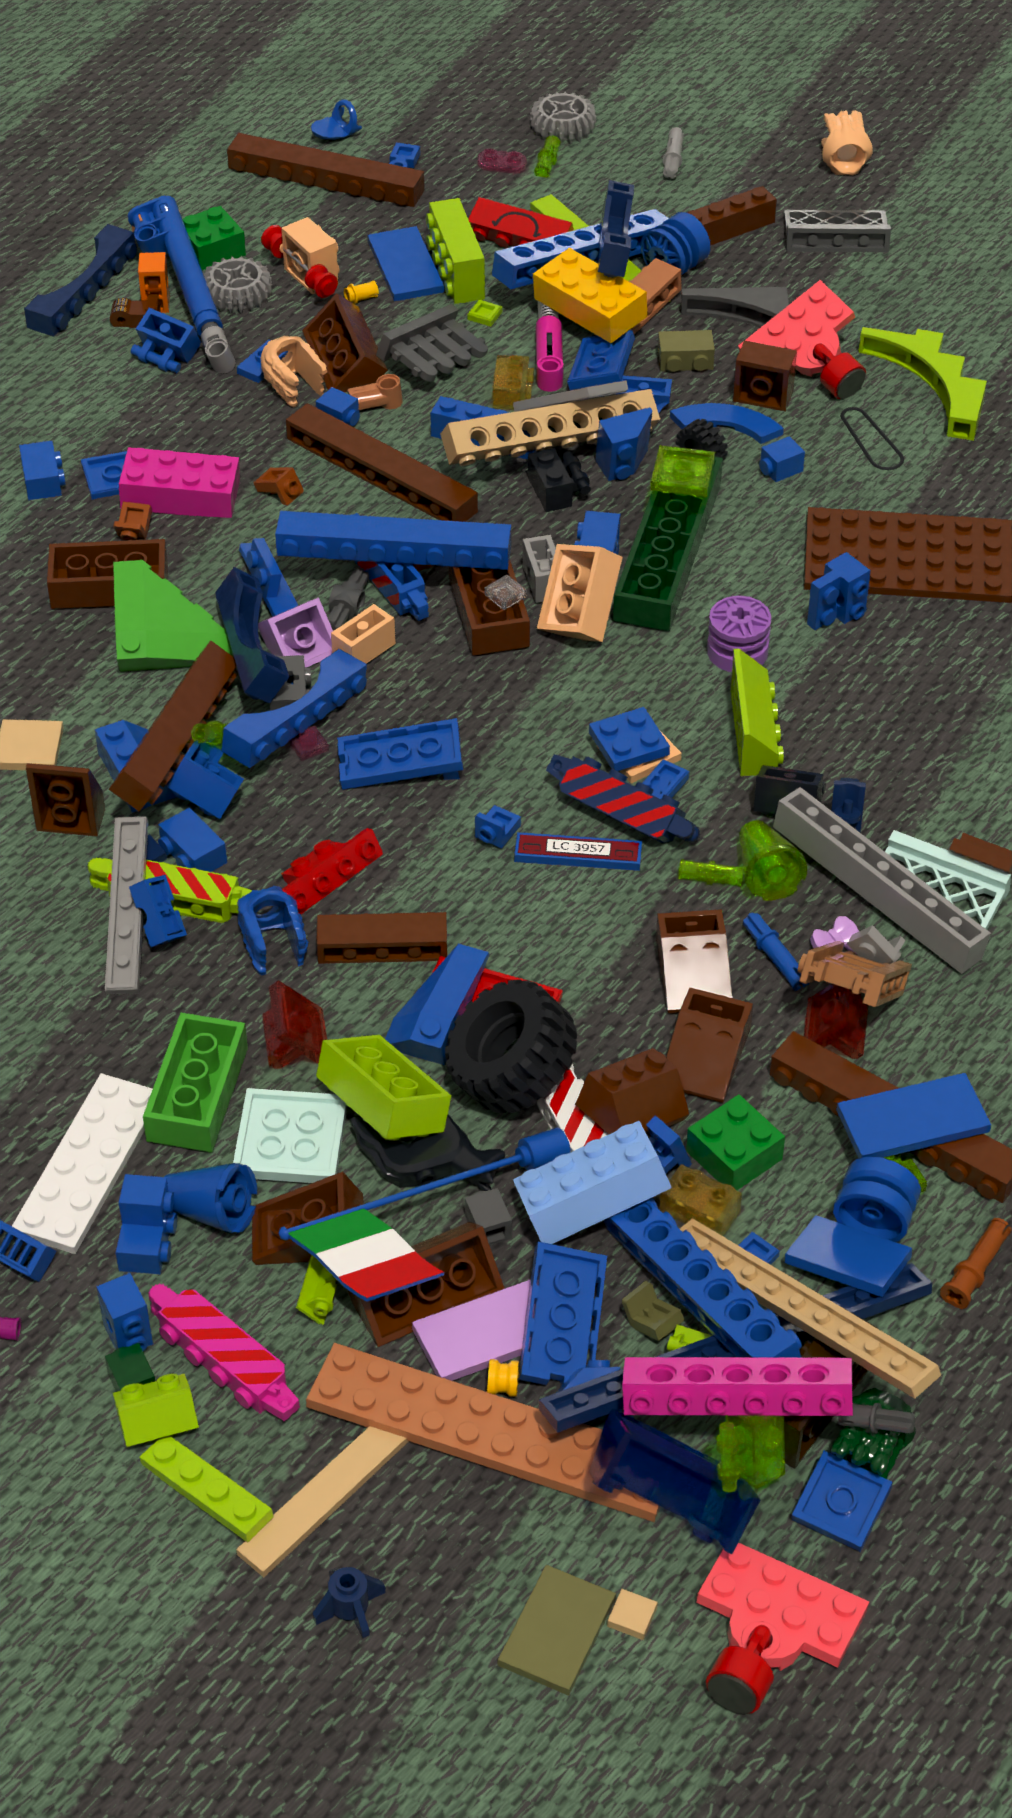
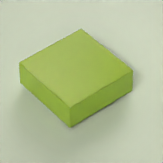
M478 300L467 314V320L491 327L502 314L503 307Z

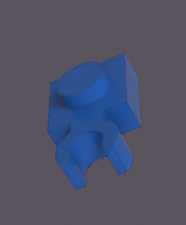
M396 142L390 154L389 164L414 168L420 156V146Z

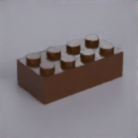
M165 539L49 544L47 587L51 609L115 606L113 562L143 560L151 566V570L162 579L166 578L168 580Z
M509 560L508 570L449 566L450 584L472 655L530 647V620L511 561Z

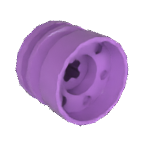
M747 596L726 597L716 602L711 608L709 616L707 654L710 661L718 668L732 672L733 649H741L759 664L763 665L768 657L772 617L768 607L761 601Z

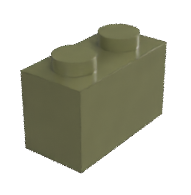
M712 330L658 332L660 371L676 372L714 369L715 348Z

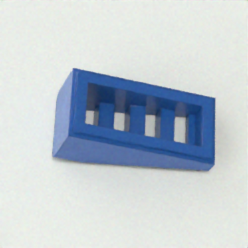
M0 1220V1236L3 1231L8 1232L0 1246V1261L39 1282L57 1251ZM13 1237H17L8 1256L4 1255ZM23 1242H26L27 1244L24 1250L22 1251L19 1259L15 1261L14 1258L16 1257ZM33 1247L37 1248L27 1267L24 1266Z

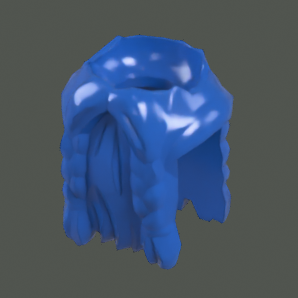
M274 885L259 891L252 890L249 894L240 898L237 902L238 924L243 933L246 949L253 960L252 963L257 973L260 975L266 974V946L261 933L271 929L284 928L286 930L298 966L303 965L308 940L306 939L302 916L298 913L297 901L291 895L285 893L281 887ZM273 906L268 913L260 915L256 913L261 908Z

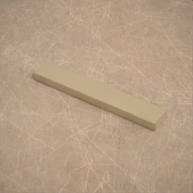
M369 1426L273 1515L274 1517L248 1543L246 1541L236 1549L237 1555L262 1577H265L409 1442L407 1438Z

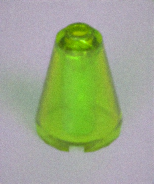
M754 820L745 824L740 830L739 840L745 881L750 892L767 901L782 899L792 895L798 890L796 886L801 879L804 881L807 876L808 865L803 854L765 822Z

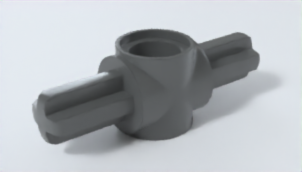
M363 568L354 570L348 581L343 582L341 585H334L329 599L331 613L328 620L333 631L345 624L347 619L353 618L354 615L357 616L359 609L364 607L365 591L363 588L369 579V574Z

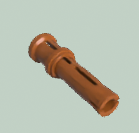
M993 1218L967 1260L957 1263L954 1268V1276L950 1282L944 1283L940 1289V1295L945 1302L959 1309L968 1307L971 1302L970 1295L974 1289L981 1287L983 1284L984 1272L987 1266L991 1263L1001 1245L1012 1231L1011 1226L1005 1229L1008 1222L1001 1218Z

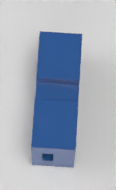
M166 875L146 879L129 886L136 908H142L147 915V922L143 928L150 947L165 944L187 935L179 911L173 910L171 901L174 900Z

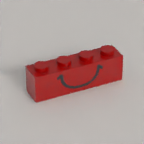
M481 197L478 198L468 218L477 240L485 241L486 239L494 241L497 245L504 248L574 231L572 222Z

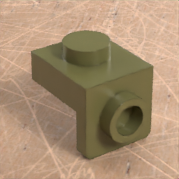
M647 1281L643 1282L622 1299L630 1325L635 1330L658 1341L669 1335L676 1328L677 1324L680 1325L685 1321L681 1309L657 1299L652 1283Z

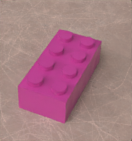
M128 447L119 480L120 509L124 501L151 505L152 512L232 518L240 483L239 457Z

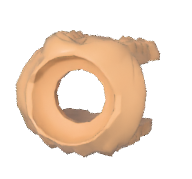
M847 110L840 111L837 116L834 113H825L824 121L828 128L829 136L821 141L823 161L836 175L853 176L858 174L862 166L873 154L872 143L867 133H865L862 113L852 111L848 115Z
M285 335L268 341L260 358L264 379L272 384V387L289 406L294 408L298 405L296 400L298 390L296 386L299 385V379L295 375L296 373H299L318 395L322 396L324 394L322 383L324 382L323 375L327 373L325 363L319 359V356L310 347V344L305 343L298 336ZM288 351L285 357H283L282 360H280L278 356L281 353Z

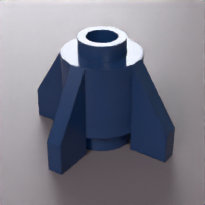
M345 1567L330 1570L328 1591L313 1611L314 1622L318 1625L336 1615L343 1620H354L362 1638L369 1636L370 1631L364 1613L368 1608L369 1600L386 1593L385 1585L381 1580L366 1575L356 1568Z

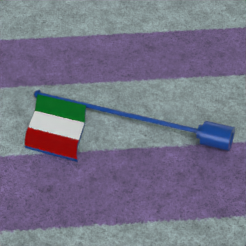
M556 1127L520 1139L514 1156L286 1229L283 1226L279 1230V1237L282 1240H292L313 1255L342 1286L367 1302L444 1276L445 1273L423 1259L393 1228L367 1210L518 1162L527 1171L536 1169L553 1161L560 1155L570 1153V1144L564 1131Z

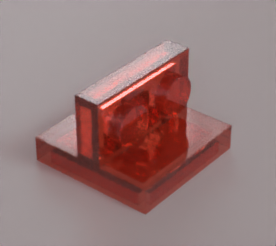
M278 980L269 986L272 1008L262 1014L269 1066L274 1069H281L301 1055L319 1064L323 1040H327L323 1008Z
M831 984L808 998L804 1037L824 1048L832 1045L851 1059H858L864 1055L869 1005L863 1003L861 994L852 993L851 989Z

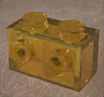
M497 355L493 383L494 409L514 410L513 402L532 398V385L528 384L534 383V368H529L528 356Z
M681 1164L669 1180L672 1188L662 1192L660 1195V1211L662 1213L665 1211L669 1212L674 1219L684 1224L693 1218L724 1237L741 1211L742 1193L731 1185L722 1184L697 1169H691Z

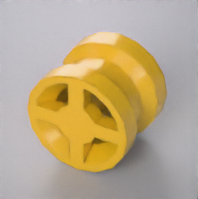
M490 1359L487 1392L494 1395L506 1393L509 1397H517L519 1361L511 1360L507 1364L500 1363L497 1359Z

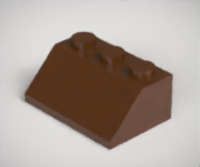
M654 1048L588 1073L575 1103L579 1109L608 1134L617 1131L624 1125L640 1121L648 1136L650 1133L646 1124L655 1115L668 1127L685 1120L689 1116L677 1067L667 1060L664 1054Z

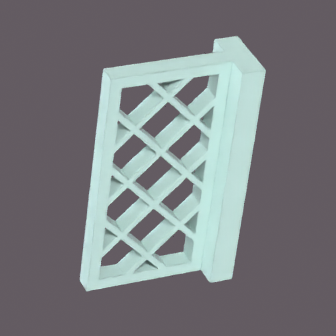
M893 830L888 839V847L885 851L888 855L904 862L905 867L913 874L923 871L933 873L935 880L926 882V884L931 888L939 887L943 897L952 904L953 902L968 898L973 909L964 911V913L969 917L977 916L980 925L986 930L988 929L1002 900H1005L1010 891L1011 874ZM956 882L962 884L965 891L949 896L945 885ZM983 893L994 897L992 903L981 907L978 906L974 896Z

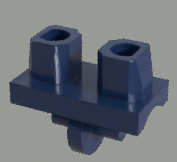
M854 778L834 780L831 811L861 833L866 783L859 782L858 779Z

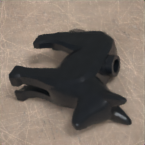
M449 1114L447 1115L444 1132L429 1134L426 1137H417L410 1144L401 1139L393 1141L383 1138L360 1115L351 1119V1126L356 1133L357 1142L361 1150L372 1160L378 1171L388 1182L400 1188L422 1186L444 1177L505 1159V1152L501 1149H476L471 1144L467 1134L460 1129ZM497 1169L463 1180L475 1184L481 1191L492 1190L490 1184L494 1182L493 1177Z

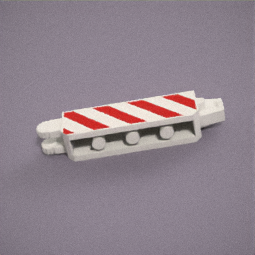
M572 1063L570 1070L564 1072V1079L560 1085H555L550 1090L551 1094L545 1099L540 1098L536 1101L549 1128L559 1127L564 1131L568 1138L571 1152L585 1146L592 1140L609 1135L575 1105L584 1081L577 1079Z

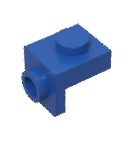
M494 805L486 815L479 812L475 816V837L485 843L503 848L521 826V816Z

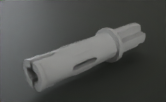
M678 127L672 128L669 131L667 150L663 156V175L665 178H676L678 168L682 164L681 152L684 133Z

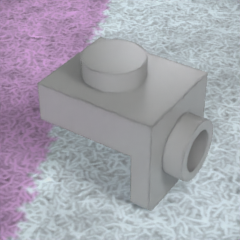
M872 925L853 934L847 944L860 957L882 964H891L896 962L901 956L900 949L905 939L902 936H898L887 941Z

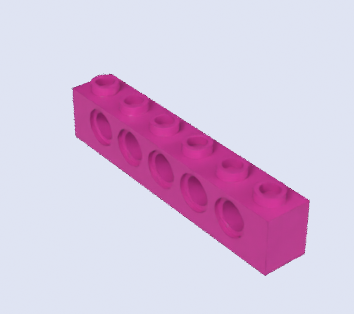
M625 1357L622 1382L624 1415L853 1416L852 1358Z

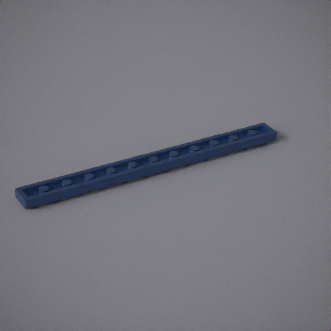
M910 1263L903 1268L883 1297L852 1286L844 1287L823 1296L856 1316L865 1319L931 1294L932 1282L913 1263ZM774 1313L780 1322V1326L786 1331L791 1329L797 1335L800 1342L814 1338ZM713 1335L656 1357L735 1356ZM624 1368L539 1399V1411L558 1433L623 1409L622 1382Z

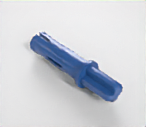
M752 912L748 914L743 920L744 927L756 940V947L766 953L792 986V989L794 991L801 989L799 983L803 987L809 985V983L799 982L801 973H798L799 963L779 940V933L776 930H771L758 913Z

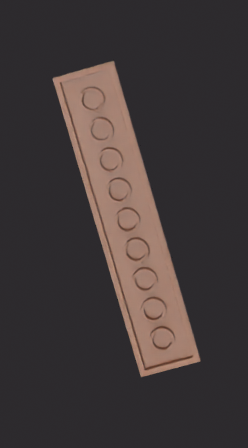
M337 1343L333 1344L306 1398L307 1408L365 1427L370 1426L407 1438V1441L652 1522L656 1520L678 1462L679 1454L583 1423L557 1433L537 1408Z

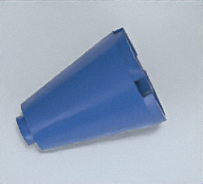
M231 1163L171 1173L164 1176L167 1177L169 1192H174L173 1212L228 1233L242 1232L250 1224L256 1206L250 1205L251 1195L257 1194V1183L255 1175L249 1166Z

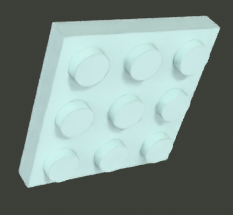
M247 1088L233 1163L249 1166L255 1175V1179L314 1183L337 1174L347 1105L336 1094Z

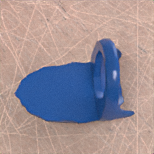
M340 100L336 103L332 117L317 120L311 126L312 133L323 140L346 138L362 129V126L357 125L355 108L348 100ZM343 105L349 110L350 121L348 124L342 119L344 113Z

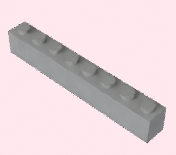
M801 787L779 800L773 823L774 829L959 973H964L982 960L991 934L988 930Z

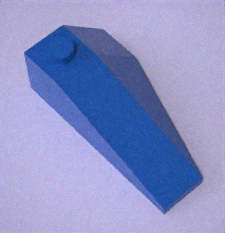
M457 944L393 1018L385 1040L403 1054L445 1065L447 1061L445 1059V1048L449 1046L447 1041L449 1032L454 1030V1021L458 1015H462L465 1012V1006L472 1000L488 960L489 952Z

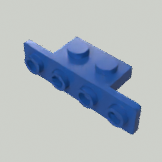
M255 538L252 543H241L239 551L251 575L258 578L263 593L262 597L272 617L298 606L265 539Z

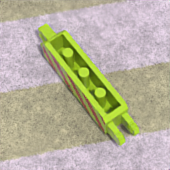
M93 858L87 865L89 873H91L89 878L91 886L93 888L96 887V889L100 888V890L109 891L110 896L112 859ZM146 860L145 880L166 875L174 900L171 901L173 910H178L180 915L224 923L231 919L233 913L238 914V900L252 891L240 887L238 877Z

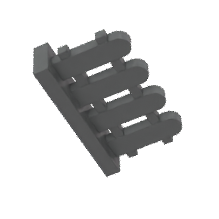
M449 304L383 333L376 356L383 361L389 358H393L395 361L400 360L412 370L411 374L415 377L420 376L425 381L431 382L437 376V369L442 373L449 374L454 368V361L459 365L467 366L470 362L471 354L477 358H482L486 355L488 347L484 339L481 337L477 338L465 329L466 325L464 323L455 321L459 309Z

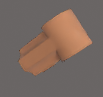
M385 374L380 376L376 383L347 390L349 395L358 398L359 410L380 406L385 409H396L403 403L400 378L395 374Z

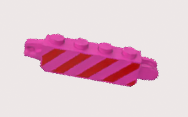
M160 1283L158 1285L155 1284V1286L149 1289V1300L152 1303L150 1305L151 1311L159 1319V1332L162 1338L168 1344L174 1345L177 1343L184 1349L186 1358L193 1365L199 1366L201 1364L209 1370L208 1373L211 1379L219 1387H224L225 1385L234 1392V1396L240 1405L246 1409L251 1406L259 1414L266 1410L283 1421L290 1418L300 1408L299 1399L287 1387L285 1364L196 1290H183L178 1295L172 1289Z

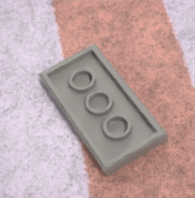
M627 380L513 402L514 412L627 392Z

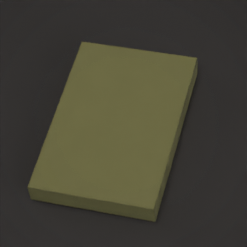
M545 1565L498 1658V1666L569 1696L616 1600V1593Z

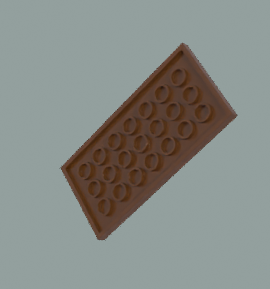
M808 507L804 590H810L811 582L824 576L826 563L848 552L871 570L868 594L1012 603V520Z

